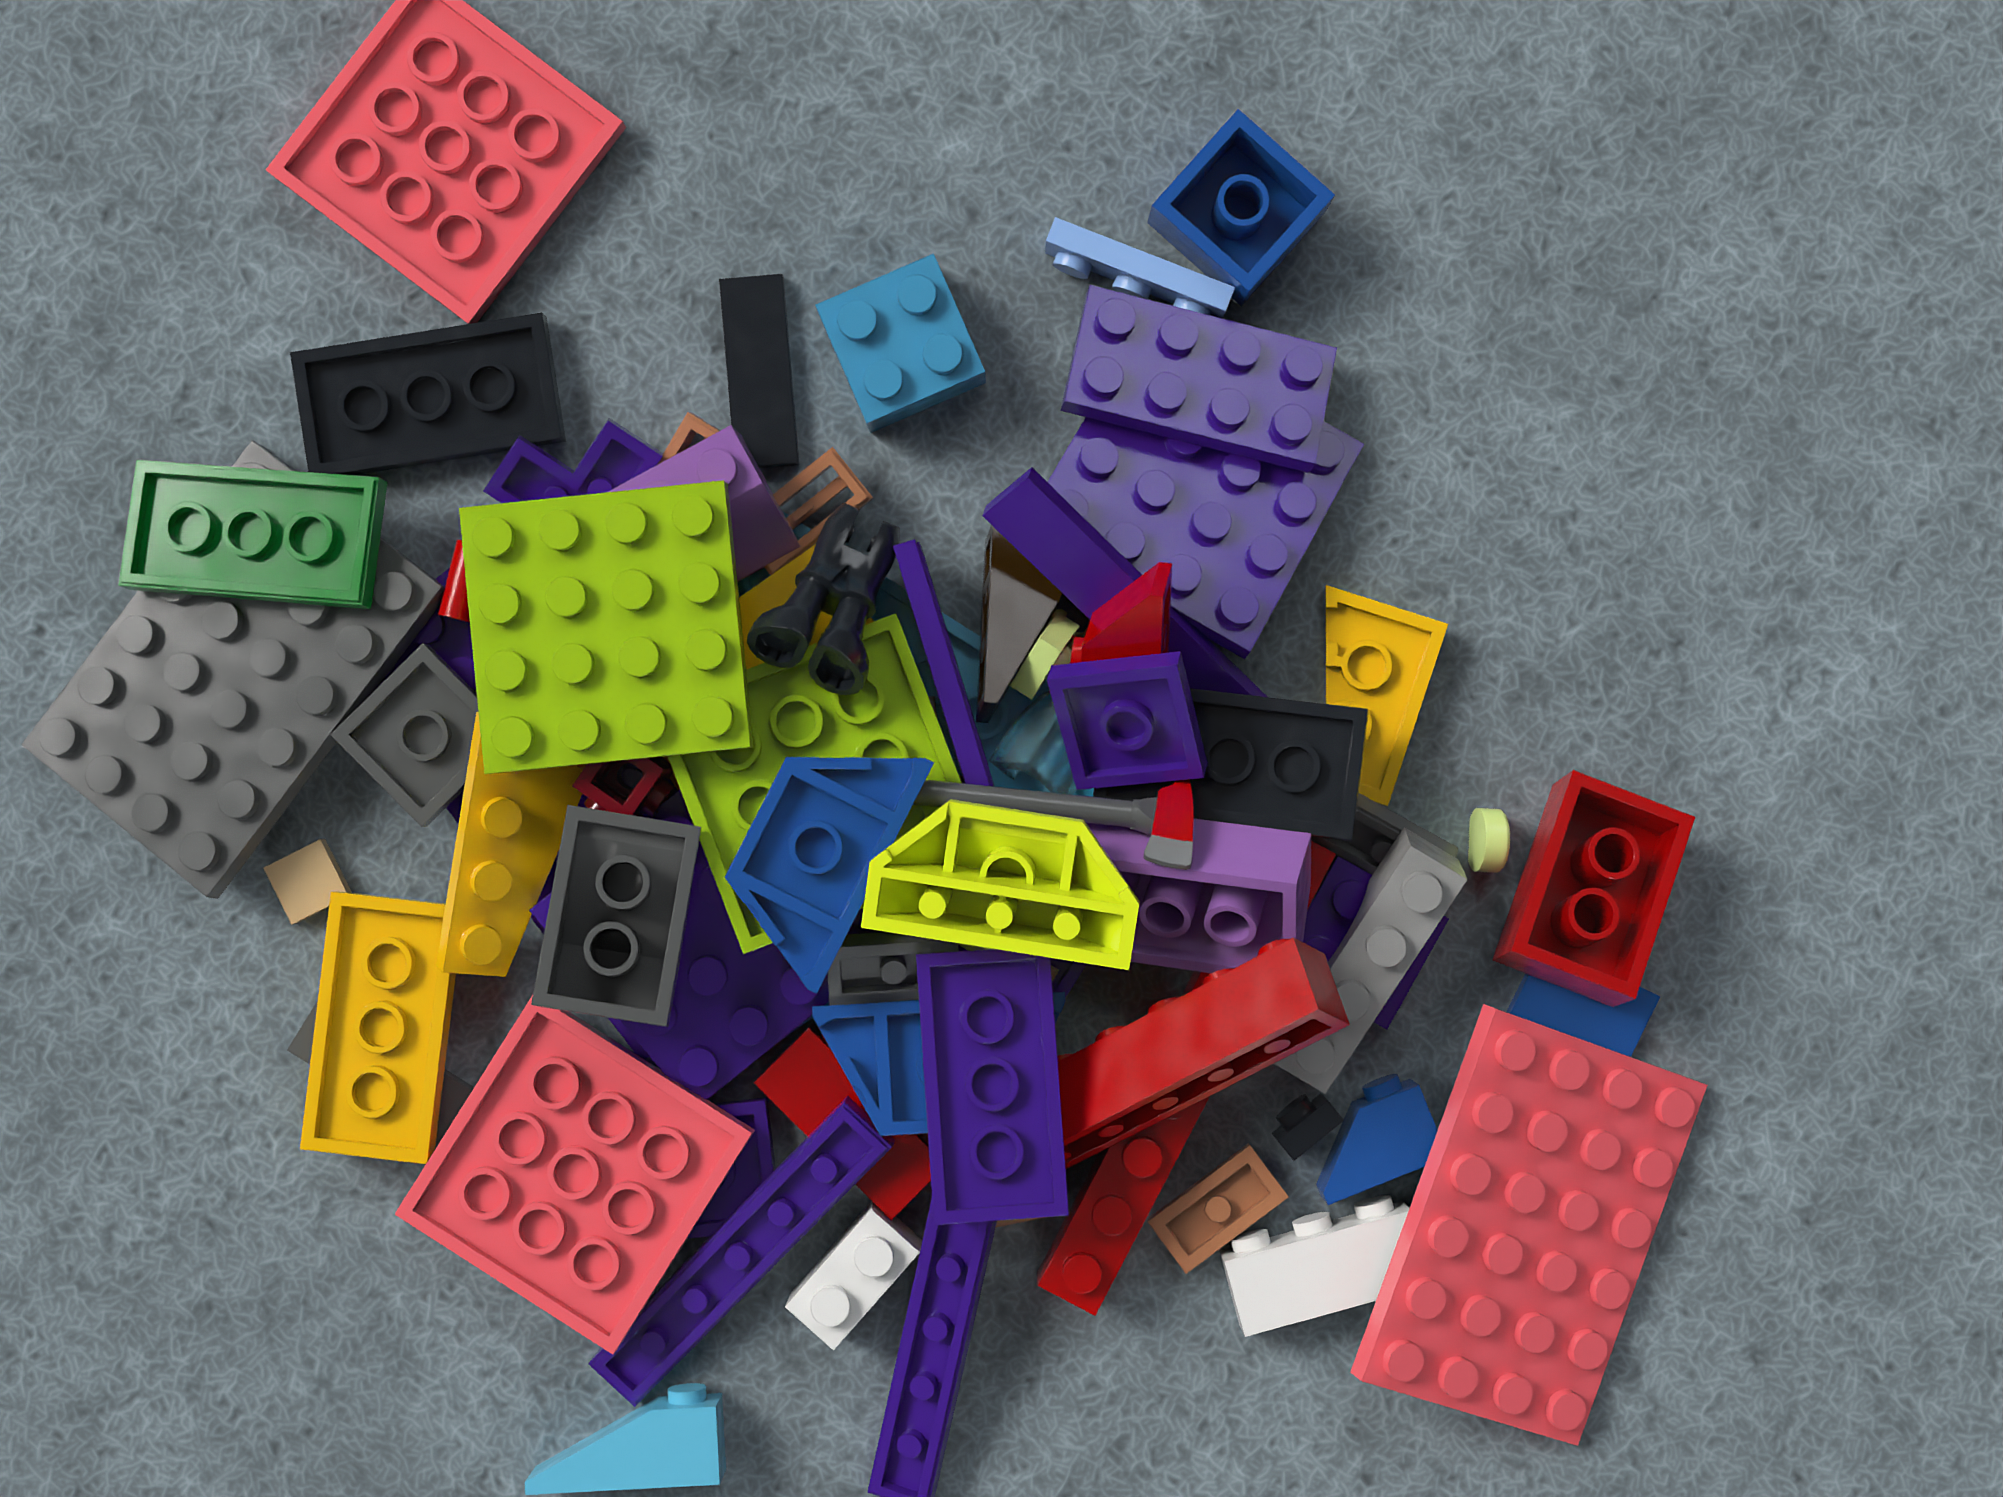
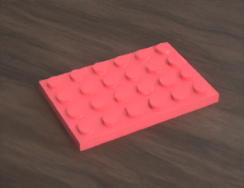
M1483 1004L1350 1373L1362 1382L1578 1446L1708 1085Z

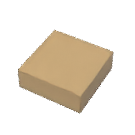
M319 839L263 868L291 925L297 924L329 908L331 892L352 893L325 839Z

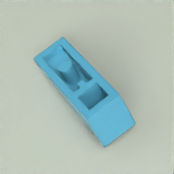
M686 1383L669 1387L668 1396H658L535 1466L525 1481V1495L720 1485L726 1471L722 1393L707 1394L706 1385L700 1383Z

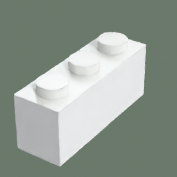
M1380 1195L1355 1203L1354 1209L1356 1214L1331 1220L1329 1212L1313 1213L1295 1219L1292 1222L1294 1231L1269 1237L1267 1229H1256L1241 1233L1232 1239V1248L1219 1252L1239 1325L1244 1336H1251L1376 1301L1409 1207L1403 1201L1393 1203L1390 1195Z

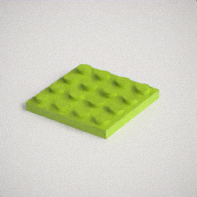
M726 481L459 508L484 774L754 748L729 490Z
M896 613L864 626L862 642L869 659V673L864 687L858 693L839 695L829 692L815 683L809 675L808 669L809 660L817 645L815 643L808 646L803 659L794 667L779 668L762 663L746 669L754 748L668 756L694 826L701 827L699 840L743 954L773 942L725 879V875L786 757L926 758L934 762L926 780L962 783ZM912 805L895 841L939 807Z

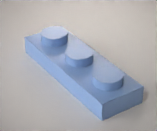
M1055 217L1046 239L1045 254L1055 257L1052 265L1056 269L1080 279H1088L1090 272H1094L1114 280L1112 289L1144 299H1148L1149 295H1153L1173 303V306L1223 318L1235 289L1231 285Z

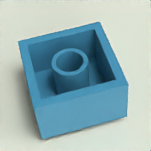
M934 253L815 305L870 433L986 383L985 369Z

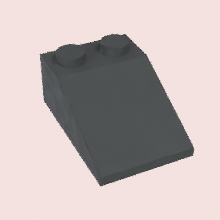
M567 805L531 1005L669 1027L701 827Z

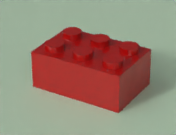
M1572 770L1552 785L1492 960L1611 1007L1636 999L1695 817L1578 771Z

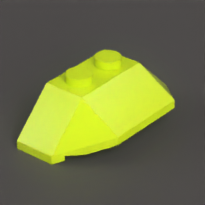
M950 799L871 859L861 928L1129 970L1140 901L1084 820Z

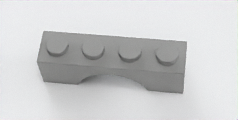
M1404 827L1370 878L1363 902L1352 925L1328 961L1350 1025L1274 1063L1275 1065L1326 1094L1468 880L1457 858Z

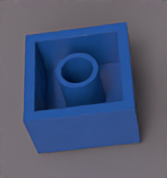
M1237 109L1152 204L1147 223L1206 276L1235 287L1231 298L1242 306L1325 214L1335 194L1242 111Z

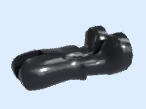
M842 503L826 520L808 565L796 575V589L784 605L761 614L752 624L747 635L749 649L757 658L779 668L794 667L801 662L807 651L821 611L831 615L832 618L825 631L821 634L809 660L808 669L809 675L817 685L839 695L858 693L864 687L867 680L869 659L862 642L866 620L876 613L877 593L895 561L896 554L893 546L900 542V528L883 521L877 536L875 535L871 539L866 550L869 553L868 555L844 545L850 541L854 532L853 524L860 509L847 503Z

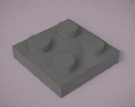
M422 643L330 735L421 827H427L464 791L476 712H478L477 693L428 644Z

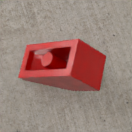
M1157 563L1092 613L1085 637L1074 638L1070 663L1169 653L1172 563Z

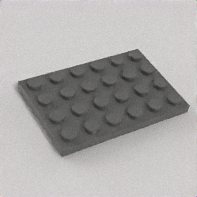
M253 440L232 466L294 471ZM380 537L371 609L138 590L21 745L204 896L218 899L337 741L330 734L379 687L440 606L445 586Z

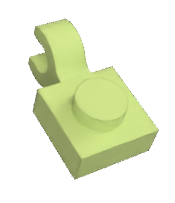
M1057 609L1054 612L1043 633L1036 641L1010 684L1012 688L1031 700L1045 680H1047L1051 665L1069 664L1071 662L1074 638L1085 637L1087 628L1083 633L1076 632L1079 625L1066 617L1067 612L1063 609Z

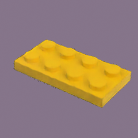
M340 891L331 892L300 1143L301 1150L426 1164L435 1151L456 973H442L436 967L446 903Z

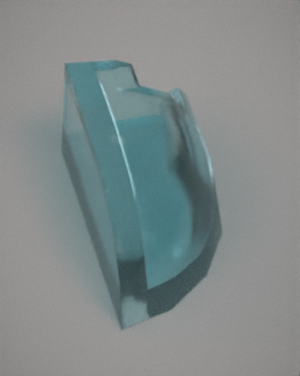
M1049 690L1040 695L1020 713L1003 736L989 761L1013 780L1020 770L1039 780L1045 786L1042 792L1073 795L1076 791V786Z

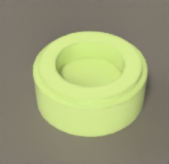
M1476 808L1470 816L1469 865L1474 872L1498 873L1504 868L1510 849V827L1507 816L1501 809Z

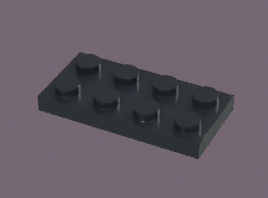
M542 312L290 352L308 472L359 475L510 450L519 435L536 446L566 442L547 317Z
M1190 688L1207 759L1204 778L1189 779L1193 796L1194 819L1311 833V836L1353 841L1369 716L1368 709ZM1175 781L1094 788L1093 797L1133 801V799L1158 797L1160 789L1173 785Z

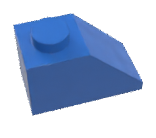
M1390 1074L1362 1086L1365 1096L1350 1103L1344 1121L1316 1183L1320 1196L1327 1205L1425 1167L1438 1130L1420 1085L1415 1081L1407 1079L1401 1082L1398 1074Z

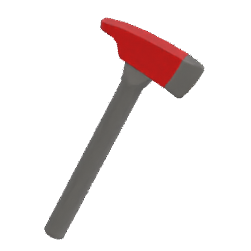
M1189 779L1176 780L1173 785L1160 789L1158 797L1133 799V801L925 780L913 805L940 808L952 799L1081 819L1085 823L1130 827L1131 830L1151 835L1144 850L1143 858L1146 861L1184 870L1190 869L1192 864L1194 814L1193 796Z

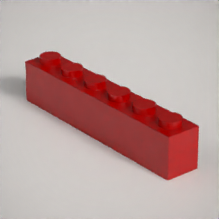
M1294 937L1272 941L1259 949L1257 957L1236 968L1215 971L1203 979L1202 986L1181 997H1172L1158 1001L1148 1009V1014L1126 1026H1115L1100 1032L1095 1037L1094 1043L1073 1054L1058 1055L1065 1169L1349 1026L1350 1023L1325 954Z

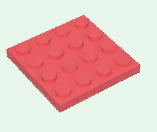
M395 0L272 160L266 171L464 322L472 324L478 323L624 132L626 126L621 119L465 1Z
M531 997L395 1215L609 1353L614 1354L755 1130L714 1103L702 1098L666 1076L659 1068L571 1012L531 1005Z

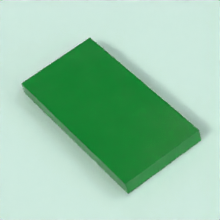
M136 460L118 586L139 591L371 609L388 482L379 477Z

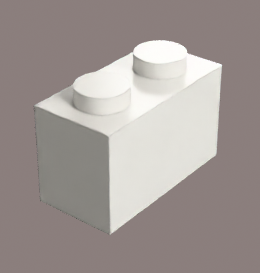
M871 1201L790 1293L785 1308L834 1350L920 1253L922 1239L896 1216L890 1220Z

